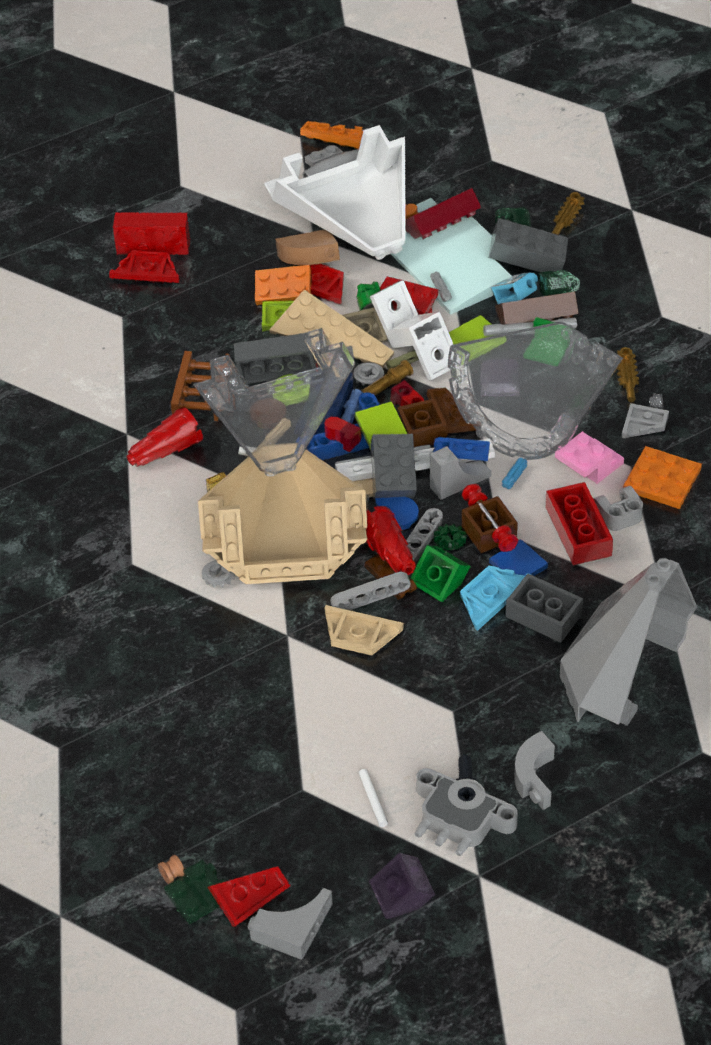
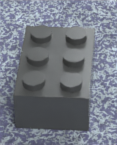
M373 434L370 445L374 499L389 497H408L414 499L417 489L413 434Z
M527 574L506 600L507 618L560 643L582 616L583 598L531 574Z

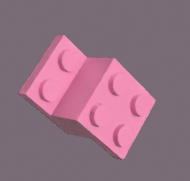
M584 432L578 434L555 452L556 459L596 484L624 464V457Z

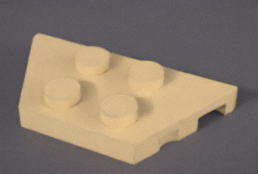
M328 605L325 606L330 642L333 647L373 655L404 629L402 622Z

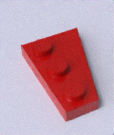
M387 276L380 286V291L404 280ZM404 281L416 311L420 315L427 314L438 297V289Z

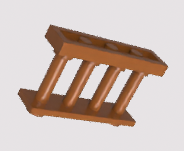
M184 351L171 401L172 414L181 407L209 410L214 413V421H218L220 413L224 411L223 399L229 373H233V362H230V354L225 355L224 363L198 362L193 359L192 351ZM195 369L221 371V375H193L192 371H195ZM192 382L218 384L217 390L189 388L188 385L192 384ZM189 395L215 397L214 403L186 401L185 397Z

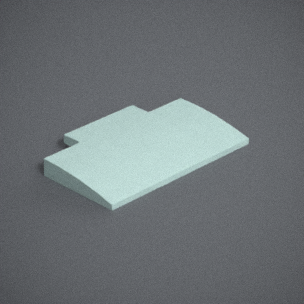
M430 198L417 204L418 213L437 205V203ZM465 215L461 217V222L454 225L450 222L446 224V229L438 233L437 230L431 232L432 236L422 239V237L414 239L405 230V243L402 245V250L397 254L391 253L420 285L435 288L430 275L436 271L440 273L452 298L444 302L438 293L436 301L450 315L494 296L491 287L512 277L495 259L489 258L492 235L472 216L467 218Z

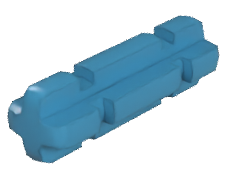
M517 459L507 473V476L502 480L503 488L511 489L527 467L526 459Z

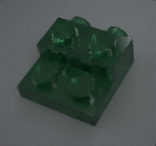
M203 859L183 870L184 876L164 887L166 895L189 925L220 907L208 887L226 882L223 878L219 880L216 877L217 871L213 864H206Z

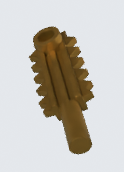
M578 192L571 193L570 197L566 198L567 201L563 202L565 206H561V211H558L559 215H556L554 219L556 226L552 231L553 234L559 235L563 227L570 226V223H573L572 219L576 218L575 214H579L578 210L582 209L581 205H584V197H581Z
M623 347L620 351H617L615 356L618 359L616 364L619 365L616 367V370L620 371L617 373L620 376L618 381L620 385H623V388H626L628 401L634 402V387L639 384V377L636 376L638 372L635 371L638 366L634 365L637 363L634 360L636 355L632 353L630 348Z

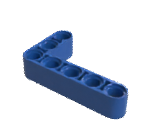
M363 393L358 398L359 411L380 405L376 396L372 393ZM362 431L361 441L351 452L344 450L343 444L337 440L328 439L325 436V432L301 438L296 444L302 446L321 460L369 448Z

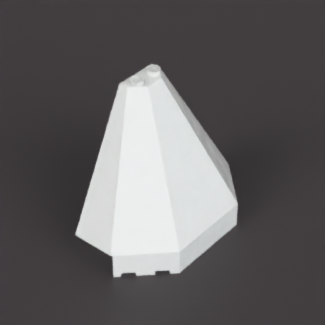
M378 125L363 131L355 161L299 180L302 156L300 153H296L283 158L279 178L264 183L274 202L364 252L375 256L377 260L391 253L397 254L402 250V245L405 243V137L389 142L382 128Z

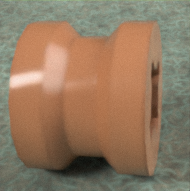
M176 855L171 856L169 861L158 864L159 871L168 884L173 883L175 878L186 875L184 866Z

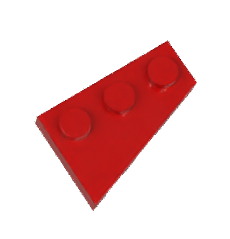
M277 866L212 885L208 889L232 926H237L290 887V884Z

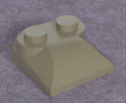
M375 308L342 315L378 341H387L386 333Z

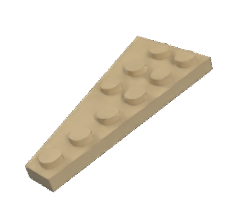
M306 290L302 291L269 330L271 334L283 336L310 333L313 347L329 352L334 351L348 358L359 359L364 363H376L382 368L386 365V361H389L394 356L392 349Z

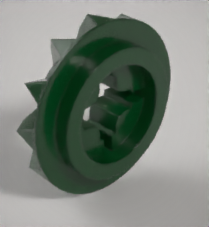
M446 523L444 527L438 526L437 531L434 532V542L438 547L445 550L459 549L465 544L467 538L466 531H463L462 526L456 527L454 523L451 526H448ZM448 533L453 536V540L447 535Z

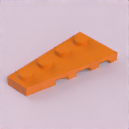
M307 121L300 129V135L359 149L364 130L358 126H355V129L345 128V125L338 124L330 127L329 123Z

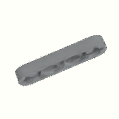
M428 509L406 540L415 564L423 554L426 546L433 539L434 532L437 531L438 526H441L443 523V514L439 509ZM426 529L430 532L428 534H421L419 531ZM413 543H418L421 546L418 548H413L410 545Z
M397 572L337 593L331 597L330 601L332 607L350 611L404 592L411 584L407 573ZM385 587L380 591H376L378 588ZM365 594L363 597L356 598L358 595Z

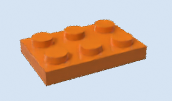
M310 265L255 271L256 305H262L263 301H295L303 290L311 294Z

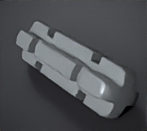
M437 271L430 275L435 288L438 289L442 301L450 300L452 298L451 293L447 289L440 273Z

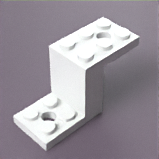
M399 281L370 296L391 347L413 346L428 380H433L462 364L440 312L418 315L404 281ZM392 301L397 303L396 311L391 308ZM436 350H439L441 353L439 360L434 356Z

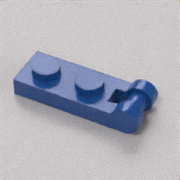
M438 437L434 440L435 448L433 452L447 446L458 459L488 461L490 441Z

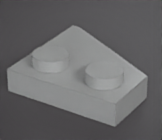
M630 403L622 431V438L665 431L669 411Z

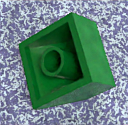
M427 545L410 579L415 582L418 588L443 602L462 584L471 566L438 546Z

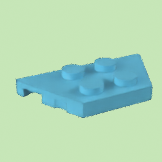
M488 566L460 591L461 598L477 631L506 606V600L525 576L515 574L514 570H502L499 567Z

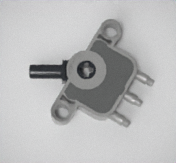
M463 754V756L458 758L459 778H456V780L429 768L419 770L416 775L417 793L425 798L422 805V821L417 827L415 836L421 837L428 829L439 834L435 841L438 847L442 846L447 838L459 843L455 851L458 856H462L468 847L479 845L491 828L504 834H511L517 828L518 812L516 807L485 793L483 786L476 781V778H472V759L467 754Z

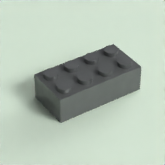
M498 218L492 234L489 258L559 277L566 260L568 238Z
M310 333L234 343L235 364L242 385L277 380L279 377L288 374H295L297 377L317 374L316 355Z

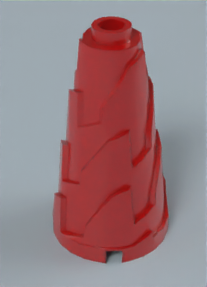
M186 407L177 409L172 415L163 420L162 424L147 433L146 437L131 446L126 456L130 465L144 466L160 457L162 459L176 451L179 452L203 440L202 431L200 429L196 432L198 423Z
M385 506L374 507L376 511L372 513L367 510V541L365 543L372 551L375 550L380 558L386 561L396 573L405 572L408 575L412 574L416 566L412 558L413 555L407 546L408 543L401 533L402 529L392 510Z

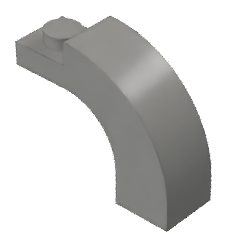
M540 731L527 739L517 752L515 760V785L522 798L530 795L531 800L535 804L538 803L544 810L551 805V792L535 772L542 765L554 760L555 746Z

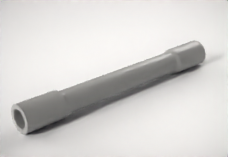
M576 318L552 320V322L570 326L572 329L577 328ZM533 322L483 326L484 336L533 332Z

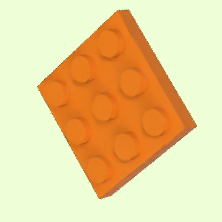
M645 446L623 488L632 486L638 496L680 509L701 471L702 464Z

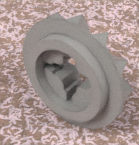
M367 362L358 365L354 369L353 375L356 382L362 383L364 386L366 384L370 385L382 378L384 370L376 363Z
M217 560L209 562L202 570L203 580H205L207 585L212 584L213 587L217 585L223 587L224 584H230L231 580L235 579V574L226 570L217 563ZM220 570H221L222 575H219V577H216L215 575H217L218 573H220Z

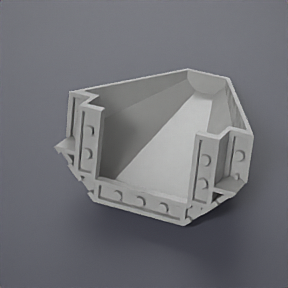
M661 558L657 563H652L602 601L562 657L560 678L565 685L566 694L575 711L577 722L580 721L587 710L618 725L619 723L628 725L638 709V705L628 700V696L645 640L647 639L677 652L686 639L688 621L697 609V605L679 563Z

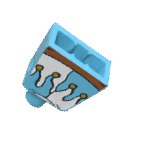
M530 272L518 274L491 288L498 304L518 301L537 290L536 283L538 278L536 274Z

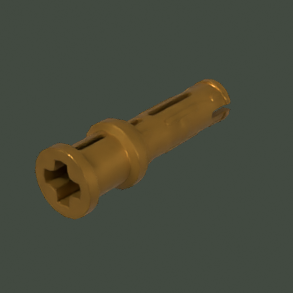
M403 360L399 366L390 368L385 376L361 391L377 395L389 386L401 383V380L406 376L413 375V368L408 361Z

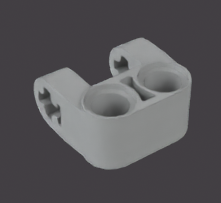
M632 486L620 489L621 501L610 504L604 495L593 498L608 529L618 531L640 523L643 502Z

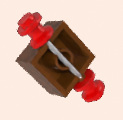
M478 484L467 485L462 492V497L465 501H468L469 507L462 509V528L480 553L499 547L503 552L512 551L518 543V522L499 496L488 499L486 494L481 492Z

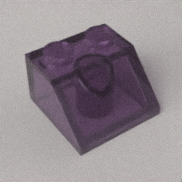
M398 853L369 881L386 919L418 910L435 895L419 859L403 853Z

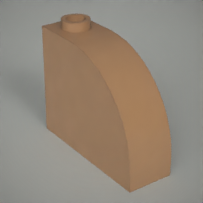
M325 229L275 239L278 257L285 263L314 265L340 260L338 242Z

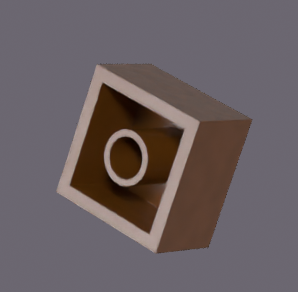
M435 399L397 407V413L407 434H413L414 447L434 445L436 438H447V424Z

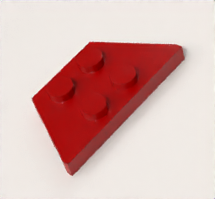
M132 250L126 258L119 262V267L116 270L111 269L109 272L112 279L179 283V275L175 271V266L168 252Z
M323 264L310 265L311 294L341 304L344 272Z

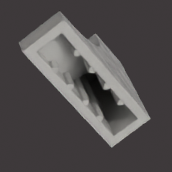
M447 446L430 454V488L440 500L463 490L467 485L476 484L491 477V470L483 461L477 460L469 463H460Z
M323 888L311 902L291 911L272 912L259 909L257 915L252 916L248 924L251 940L302 960L332 906V891Z

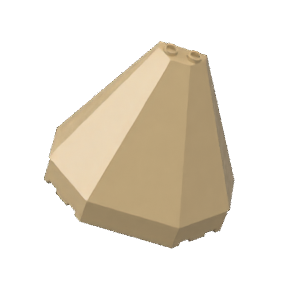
M300 445L259 447L198 500L200 533L203 540L202 551L215 558L217 563L229 572H233L245 584L329 579L335 573V570L341 564H344L361 544L367 541L365 489ZM279 493H287L264 505H261L263 500H266Z

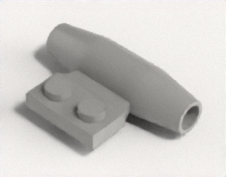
M334 145L328 146L321 151L312 152L310 155L305 156V163L310 168L303 172V178L355 161L359 149L343 153L342 150Z

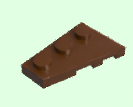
M447 388L427 389L426 396L428 400H436L446 421L447 434L481 430L482 424L478 420L475 421L471 417V413L459 405L460 401Z

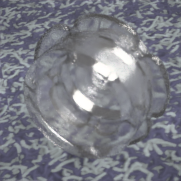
M653 393V397H649L650 407L663 409L662 394Z

